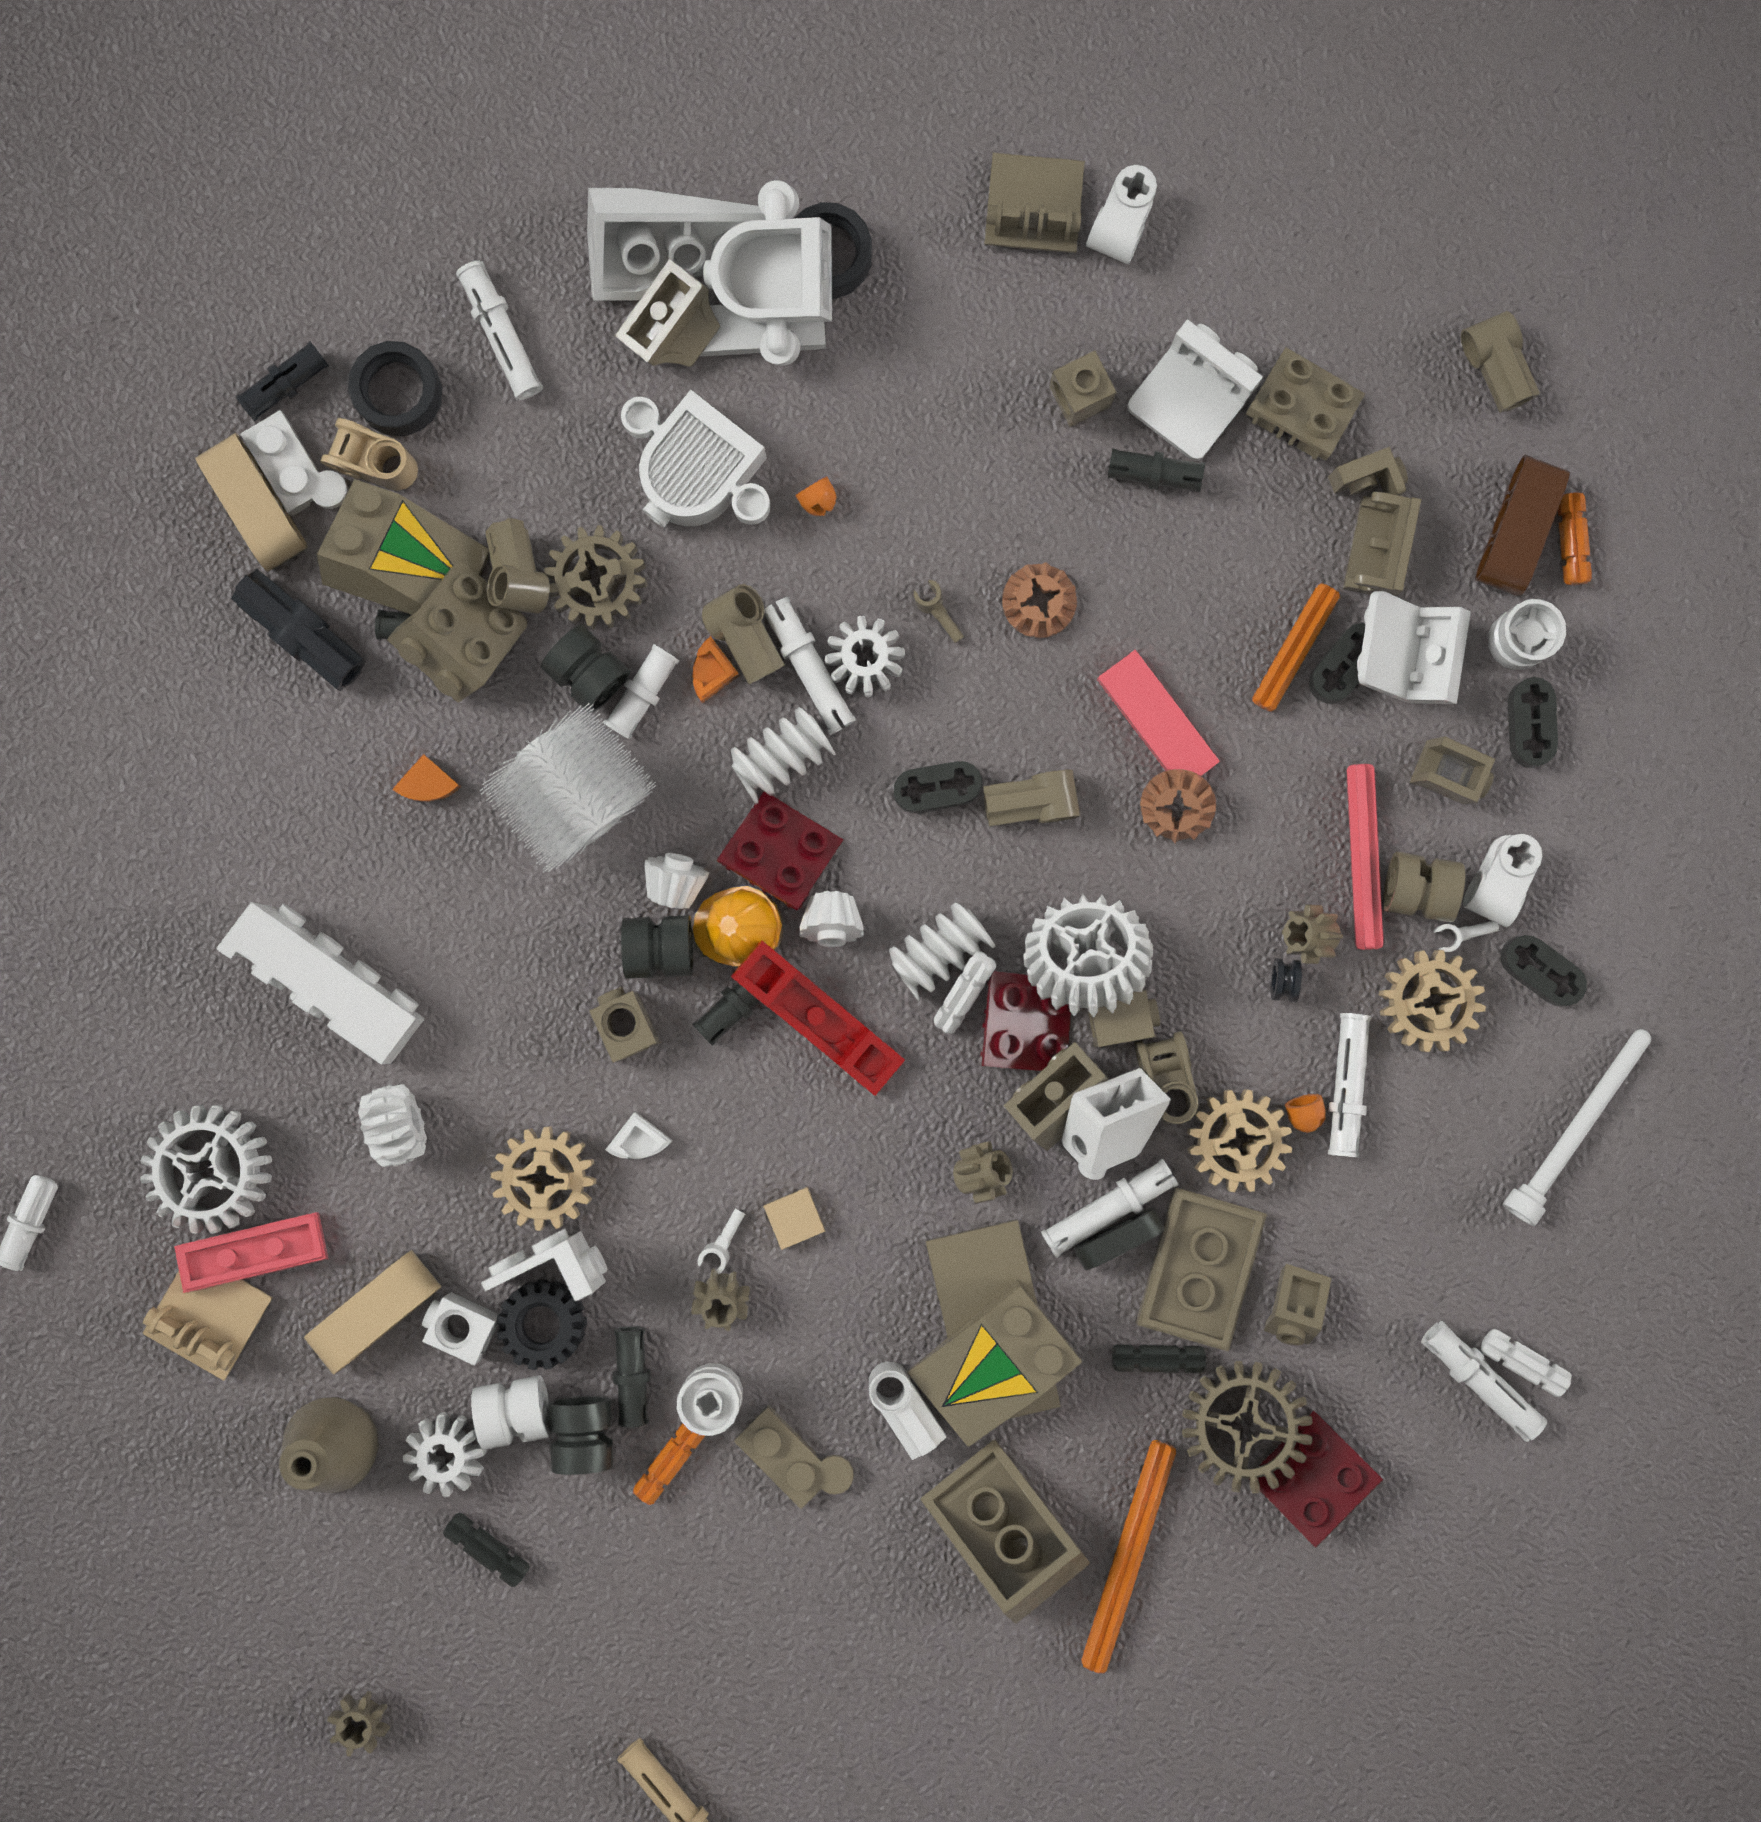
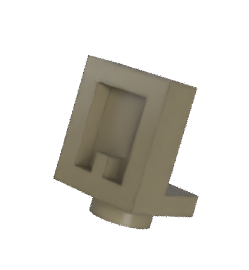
M1390 446L1338 466L1328 476L1334 494L1349 489L1351 495L1364 492L1378 484L1376 481L1378 477L1384 493L1401 496L1406 492L1405 484L1408 482L1406 468L1399 457L1394 458Z
M1285 1264L1280 1273L1273 1311L1265 1322L1264 1331L1276 1335V1338L1285 1344L1295 1346L1310 1344L1322 1330L1332 1278Z

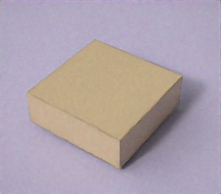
M808 1186L763 1206L781 1250L826 1231Z

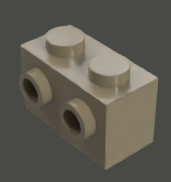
M1074 1042L1068 1048L1058 1052L1050 1060L1048 1066L1034 1079L1021 1085L1015 1091L1013 1097L1003 1106L1032 1140L1048 1151L1063 1137L1073 1094L1110 1079L1089 1055Z

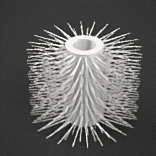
M573 712L559 726L564 720L563 718L553 730L551 728L554 723L542 735L541 729L539 737L531 743L527 741L529 744L522 751L512 752L519 754L506 762L514 759L515 761L495 771L494 773L504 769L491 778L493 779L498 776L492 781L497 780L490 786L492 787L491 790L501 784L491 793L500 787L502 788L499 791L505 788L503 791L507 790L495 801H498L508 793L504 798L509 796L507 798L509 800L504 805L511 800L513 801L505 808L512 803L514 804L511 807L517 804L515 806L517 808L511 814L517 810L519 811L512 817L521 812L519 814L521 816L517 819L521 820L517 824L525 820L523 822L525 824L522 827L526 824L528 825L522 831L528 827L530 828L527 831L533 828L531 830L533 832L529 836L533 834L537 836L535 842L540 839L541 842L539 844L541 845L539 847L541 848L539 850L545 847L546 853L549 851L555 853L553 856L560 852L557 855L559 859L555 862L557 864L564 858L568 859L571 855L573 857L584 846L583 851L587 845L592 842L595 843L598 838L609 831L616 823L622 822L619 821L621 817L631 813L624 814L638 805L636 803L643 796L639 793L645 789L641 787L637 790L639 788L636 785L637 783H635L637 778H627L634 771L629 773L632 768L627 770L630 766L624 769L625 767L623 766L628 761L623 764L619 762L621 760L619 758L623 754L614 760L611 757L613 751L607 754L618 743L610 749L608 747L603 749L604 747L602 746L606 742L601 743L606 738L598 742L600 740L598 738L601 735L594 739L599 733L594 736L592 735L595 732L590 734L592 732L590 730L594 726L590 729L588 728L596 721H593L587 727H585L587 725L585 723L589 719L582 723L591 716L590 714L581 721L579 720L586 714L582 715L579 719H577L579 716L573 719L575 717L573 716L566 722L575 713ZM550 857L545 863L547 864L548 862H550V859L552 857Z

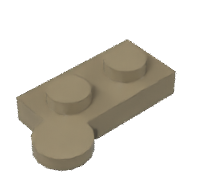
M769 1404L734 1439V1442L800 1509L821 1489L829 1494H840L849 1489L853 1482V1466L848 1459L834 1454L821 1460L816 1455V1452Z

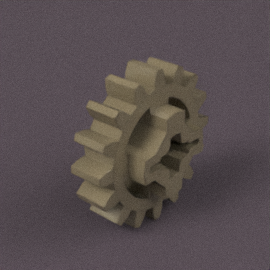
M597 525L594 536H588L584 528L579 527L578 540L573 542L564 535L561 537L565 550L562 553L556 550H550L549 552L551 558L556 562V567L544 568V573L547 577L555 580V583L550 584L549 597L560 596L555 602L554 607L559 613L570 608L568 620L574 625L582 617H585L586 625L590 630L595 629L598 619H603L609 628H613L614 615L619 613L621 617L628 620L630 614L626 606L629 603L641 605L643 602L635 590L636 588L647 587V580L636 574L646 568L643 559L631 560L638 549L633 542L622 547L623 535L620 531L616 530L610 538H606L605 530L601 525ZM596 548L609 550L621 559L607 560L598 554ZM579 555L580 559L574 570L567 572L571 561ZM591 560L603 575L600 577L601 585H599L601 595L588 581L592 577ZM625 583L622 593L613 601L612 595L617 586ZM584 595L592 599L595 607L583 606L574 601L570 596L579 597Z

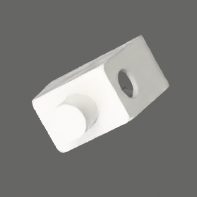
M1141 1068L1074 1093L1062 1137L1063 1146L1079 1163L1078 1169L1082 1175L1093 1180L1101 1179L1105 1176L1107 1169L1133 1159L1142 1152L1171 1099Z

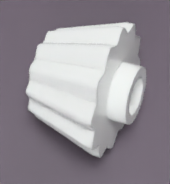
M666 853L665 857H648V860H645L644 863L647 898L651 899L652 902L670 908H690L709 876V872L705 871L703 867L693 864L692 858L681 854Z
M824 891L810 896L800 924V937L808 938V941H817L819 945L824 947H839L845 945L846 941L853 942L856 941V938L864 936L863 924L853 896L839 891Z

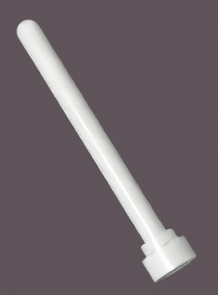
M1639 1029L1631 1035L1529 1184H1522L1519 1190L1513 1189L1502 1204L1509 1212L1527 1224L1536 1226L1546 1211L1543 1207L1547 1201L1544 1195L1650 1044L1651 1036L1649 1032Z

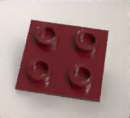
M764 791L758 799L759 803L753 806L716 861L724 865L726 870H732L748 880L752 886L756 885L765 893H769L784 902L786 907L798 910L801 909L807 900L810 890L844 839Z
M993 971L989 981H986L988 996L987 1007L984 1009L986 1019L982 1025V1028H985L983 1051H980V1056H982L981 1066L1035 1071L1044 1070L1058 1052L1068 1048L1071 1021L1069 1004L1056 1010L1052 1005L1051 997L1041 1000L1040 995L1037 993V986H1031L1028 975Z
M1313 1411L1309 1415L1312 1417V1424L1298 1426V1433L1311 1436L1312 1443L1305 1445L1296 1442L1294 1449L1306 1455L1305 1462L1300 1463L1289 1457L1286 1463L1292 1467L1295 1475L1292 1478H1288L1280 1468L1274 1471L1279 1486L1275 1489L1269 1486L1266 1476L1259 1477L1260 1491L1317 1548L1383 1479ZM1282 1442L1259 1466L1267 1464L1276 1458L1285 1446V1442Z

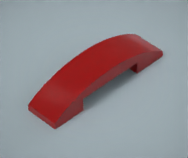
M762 940L731 975L736 982L765 1006L769 1007L874 1096L877 1095L905 1061L903 1057Z

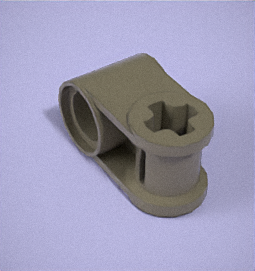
M1177 1031L1173 1033L1172 1038L1145 1044L1142 1040L1134 1042L1139 1068L1165 1094L1169 1090H1177L1186 1099V1108L1181 1115L1173 1117L1164 1112L1160 1121L1166 1124H1183L1191 1120L1198 1109V1097L1191 1073L1190 1056L1183 1033ZM1172 1053L1170 1058L1153 1060L1155 1056Z

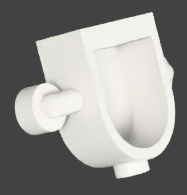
M773 180L766 183L758 195V206L765 215V220L746 221L728 230L716 244L711 260L705 261L703 276L705 286L708 289L714 290L720 302L727 309L749 320L767 323V330L760 338V352L768 362L778 366H786L793 363L800 353L799 338L792 330L786 327L787 323L832 321L831 224L820 217L791 219L799 208L798 194L787 183Z
M692 390L686 394L663 424L660 423V414L656 405L650 399L634 397L624 404L621 411V420L626 431L635 438L650 439L641 455L639 476L649 501L642 510L654 522L663 528L669 522L681 526H699L719 517L731 503L735 516L745 524L755 525L767 518L770 512V500L766 490L757 484L748 483L767 459L764 446Z

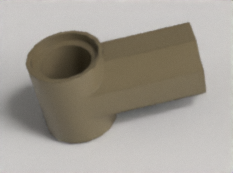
M1505 311L1461 331V343L1464 353L1474 368H1480L1499 413L1508 412L1522 406L1540 394L1521 351L1523 338L1519 324L1510 312Z
M508 518L505 521L493 522L485 531L493 568L487 585L489 603L495 607L539 614L548 602L550 583L544 572L536 571L528 530L524 527V522L518 519Z
M740 584L708 602L703 607L702 620L710 635L718 640L726 641L748 684H751L785 665L761 622L765 610L760 595L751 586Z
M1073 770L1050 771L1031 776L1032 779L983 786L989 827L1038 820L1039 823H1050L1080 817Z

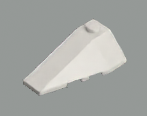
M588 188L587 236L593 301L640 300L669 259L694 278L703 276L705 261L711 260L716 244L728 230L746 221L765 220V215L761 212L759 206L637 188Z

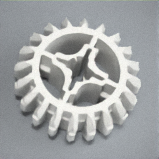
M1082 894L1079 903L1071 904L1064 898L1061 903V910L1047 906L1044 913L1045 919L1035 918L1032 925L1033 932L1027 933L1025 939L1026 953L1023 956L1024 966L1027 967L1028 980L1031 986H1037V993L1040 995L1041 1000L1051 997L1052 1005L1056 1010L1069 1004L1070 1012L1073 1016L1079 1012L1080 1008H1088L1089 1013L1094 1018L1098 1012V1007L1105 1006L1113 1014L1117 1007L1116 1000L1130 1005L1133 999V991L1142 992L1145 986V977H1149L1152 971L1151 957H1153V944L1150 942L1146 924H1139V917L1136 915L1135 910L1124 913V906L1120 900L1111 906H1107L1103 895L1099 897L1096 903L1088 902V899ZM1111 940L1115 941L1125 951L1126 955L1124 958L1117 955L1115 948L1109 945ZM1053 953L1060 955L1062 962L1067 964L1065 970L1059 968L1052 961L1051 956Z
M203 1105L193 1106L190 1116L185 1111L175 1112L173 1114L175 1126L169 1122H161L158 1125L159 1132L164 1139L150 1137L146 1142L156 1153L155 1155L142 1156L140 1160L142 1164L152 1166V1173L142 1175L140 1181L145 1184L153 1182L155 1190L150 1191L145 1199L149 1202L161 1199L163 1203L158 1207L157 1215L164 1217L174 1211L172 1226L180 1228L188 1221L190 1232L194 1234L200 1233L205 1225L211 1234L220 1232L223 1223L229 1228L238 1226V1213L245 1217L252 1216L255 1213L249 1199L259 1202L263 1201L266 1197L264 1191L256 1187L257 1183H269L272 1179L270 1174L260 1172V1165L271 1163L272 1157L270 1155L258 1156L257 1149L263 1147L267 1140L265 1137L251 1140L249 1136L254 1132L256 1125L253 1122H246L238 1128L241 1113L231 1111L224 1118V1110L220 1105L212 1106L208 1114ZM199 1130H208L216 1133L213 1141L206 1142L200 1152L193 1149L185 1150L180 1147L186 1138ZM232 1146L239 1158L240 1173L232 1169L229 1164L228 1156ZM210 1160L212 1165L208 1168H214V1176L203 1178L201 1173L205 1170H199L200 1163L198 1162ZM173 1165L179 1168L184 1175V1185L181 1191L174 1178ZM212 1187H217L221 1190L227 1188L234 1192L225 1203L217 1208L197 1205L200 1197L206 1196Z

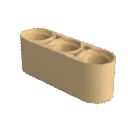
M237 433L195 457L201 471L251 552L267 572L308 548L306 541L287 513L268 479Z
M411 1250L312 1329L304 1339L334 1375L429 1299L442 1286L413 1250Z

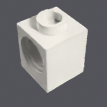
M451 1292L444 1296L441 1302L434 1299L429 1306L422 1322V1326L428 1328L422 1342L475 1366L483 1359L499 1325L496 1324L499 1314ZM451 1315H460L467 1320L469 1324L467 1338H457L450 1333L448 1320Z

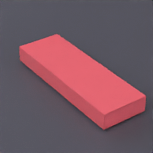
M1136 650L1132 651L1097 678L1099 684L1165 771L1184 769L1202 776L1220 762Z
M318 1212L174 1246L183 1293H191L329 1259Z

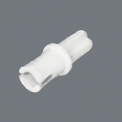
M40 1175L31 1177L15 1214L11 1213L7 1217V1221L10 1224L0 1245V1266L14 1271L23 1270L24 1263L37 1234L43 1233L45 1230L42 1222L58 1189L55 1181Z

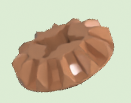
M1047 562L1043 564H1027L1009 578L1002 596L1003 611L1008 622L1018 632L1033 638L1050 637L1061 632L1072 620L1077 607L1076 589L1064 570L1050 566ZM1033 582H1035L1036 587H1039L1043 594L1049 592L1051 594L1058 593L1047 603L1046 614L1048 618H1045L1044 613L1040 612L1038 606L1029 607L1027 605L1021 607L1033 596Z
M1184 769L1164 771L1153 777L1143 790L1140 802L1143 822L1154 831L1156 837L1163 836L1171 839L1174 843L1188 838L1195 840L1206 828H1210L1216 812L1214 791L1210 784L1195 772ZM1177 790L1182 791L1181 798H1183L1184 805L1192 808L1191 810H1184L1179 821H1175L1172 809L1165 808V805L1173 804L1174 797L1177 796Z

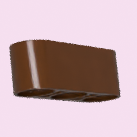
M1524 455L1513 473L1478 565L1475 581L1517 597H1521L1532 579L1565 492L1570 471L1528 455Z

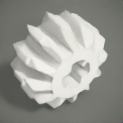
M858 616V630L853 632L848 623L843 622L840 624V630L846 639L843 640L836 636H830L828 639V645L839 652L826 655V665L840 666L831 674L834 683L842 681L847 676L850 677L845 688L848 694L855 692L859 682L864 683L865 697H871L873 695L872 682L877 681L880 688L884 691L890 689V682L884 673L895 677H900L902 674V668L891 661L904 658L905 649L890 647L899 639V634L896 630L888 632L883 637L881 636L885 622L880 618L875 621L872 630L866 629L867 622L865 616ZM865 646L873 649V658L876 660L872 665L870 661H867V667L857 665V655L854 653L858 648L863 652V647Z
M403 1084L372 1090V1093L361 1097L358 1115L361 1119L360 1129L364 1134V1143L369 1147L370 1156L382 1167L392 1165L396 1167L409 1163L414 1158L424 1155L427 1136L424 1131L425 1123L420 1114L421 1108H418L415 1096Z
M442 1412L437 1416L436 1425L428 1418H425L418 1424L421 1434L411 1433L407 1437L406 1442L415 1450L407 1452L403 1456V1462L417 1464L418 1467L409 1474V1478L411 1481H416L423 1475L427 1479L423 1486L424 1493H431L437 1483H439L442 1495L448 1497L453 1493L454 1484L459 1489L465 1491L471 1486L469 1475L479 1476L482 1473L484 1467L475 1459L484 1456L487 1453V1449L483 1450L480 1445H472V1441L477 1437L474 1428L468 1434L463 1431L467 1420L465 1416L460 1415L452 1426L446 1412ZM442 1445H444L446 1452L454 1453L455 1456L448 1464L445 1463L444 1456H436V1451Z

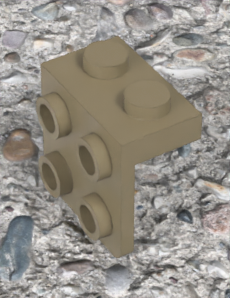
M457 562L453 565L418 611L397 626L387 639L398 650L404 660L416 665L434 681L439 691L447 696H451L458 703L487 682L527 627V620L519 611L495 607L489 603L487 597L488 583L464 562Z

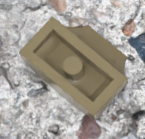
M669 259L617 331L615 337L653 366L666 362L691 367L718 332L720 324L709 303V289Z

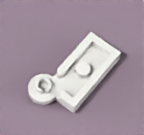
M281 410L240 434L287 513L292 517L308 508L312 501H315L316 504L325 509H334L342 505L348 493L346 481L340 474L334 471L325 470L319 472Z

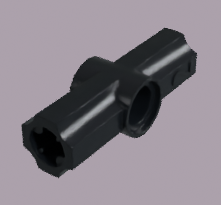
M259 569L245 575L236 585L235 592L231 597L236 605L269 631L267 635L296 660H303L334 688L341 691L346 686L351 685L360 675L366 663L361 655L329 630L330 625L298 598L295 601Z

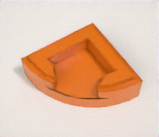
M711 636L699 648L693 665V686L698 698L704 703L739 677V673Z
M423 754L395 785L393 790L410 800L429 802L447 798L454 794L461 786Z

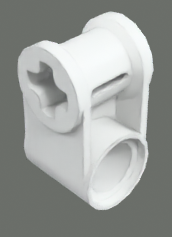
M1132 165L1121 170L1116 177L1104 207L1098 213L1086 247L1129 265L1142 236L1145 221L1152 208L1156 193V178L1145 166ZM1133 187L1141 189L1135 200L1127 197V193Z
M1525 834L1505 835L1495 839L1490 845L1479 871L1467 888L1463 899V907L1504 927L1510 926L1518 916L1525 901L1526 892L1541 864L1542 849L1537 840ZM1517 847L1516 854L1522 857L1520 863L1512 864L1513 857L1507 854L1509 848Z

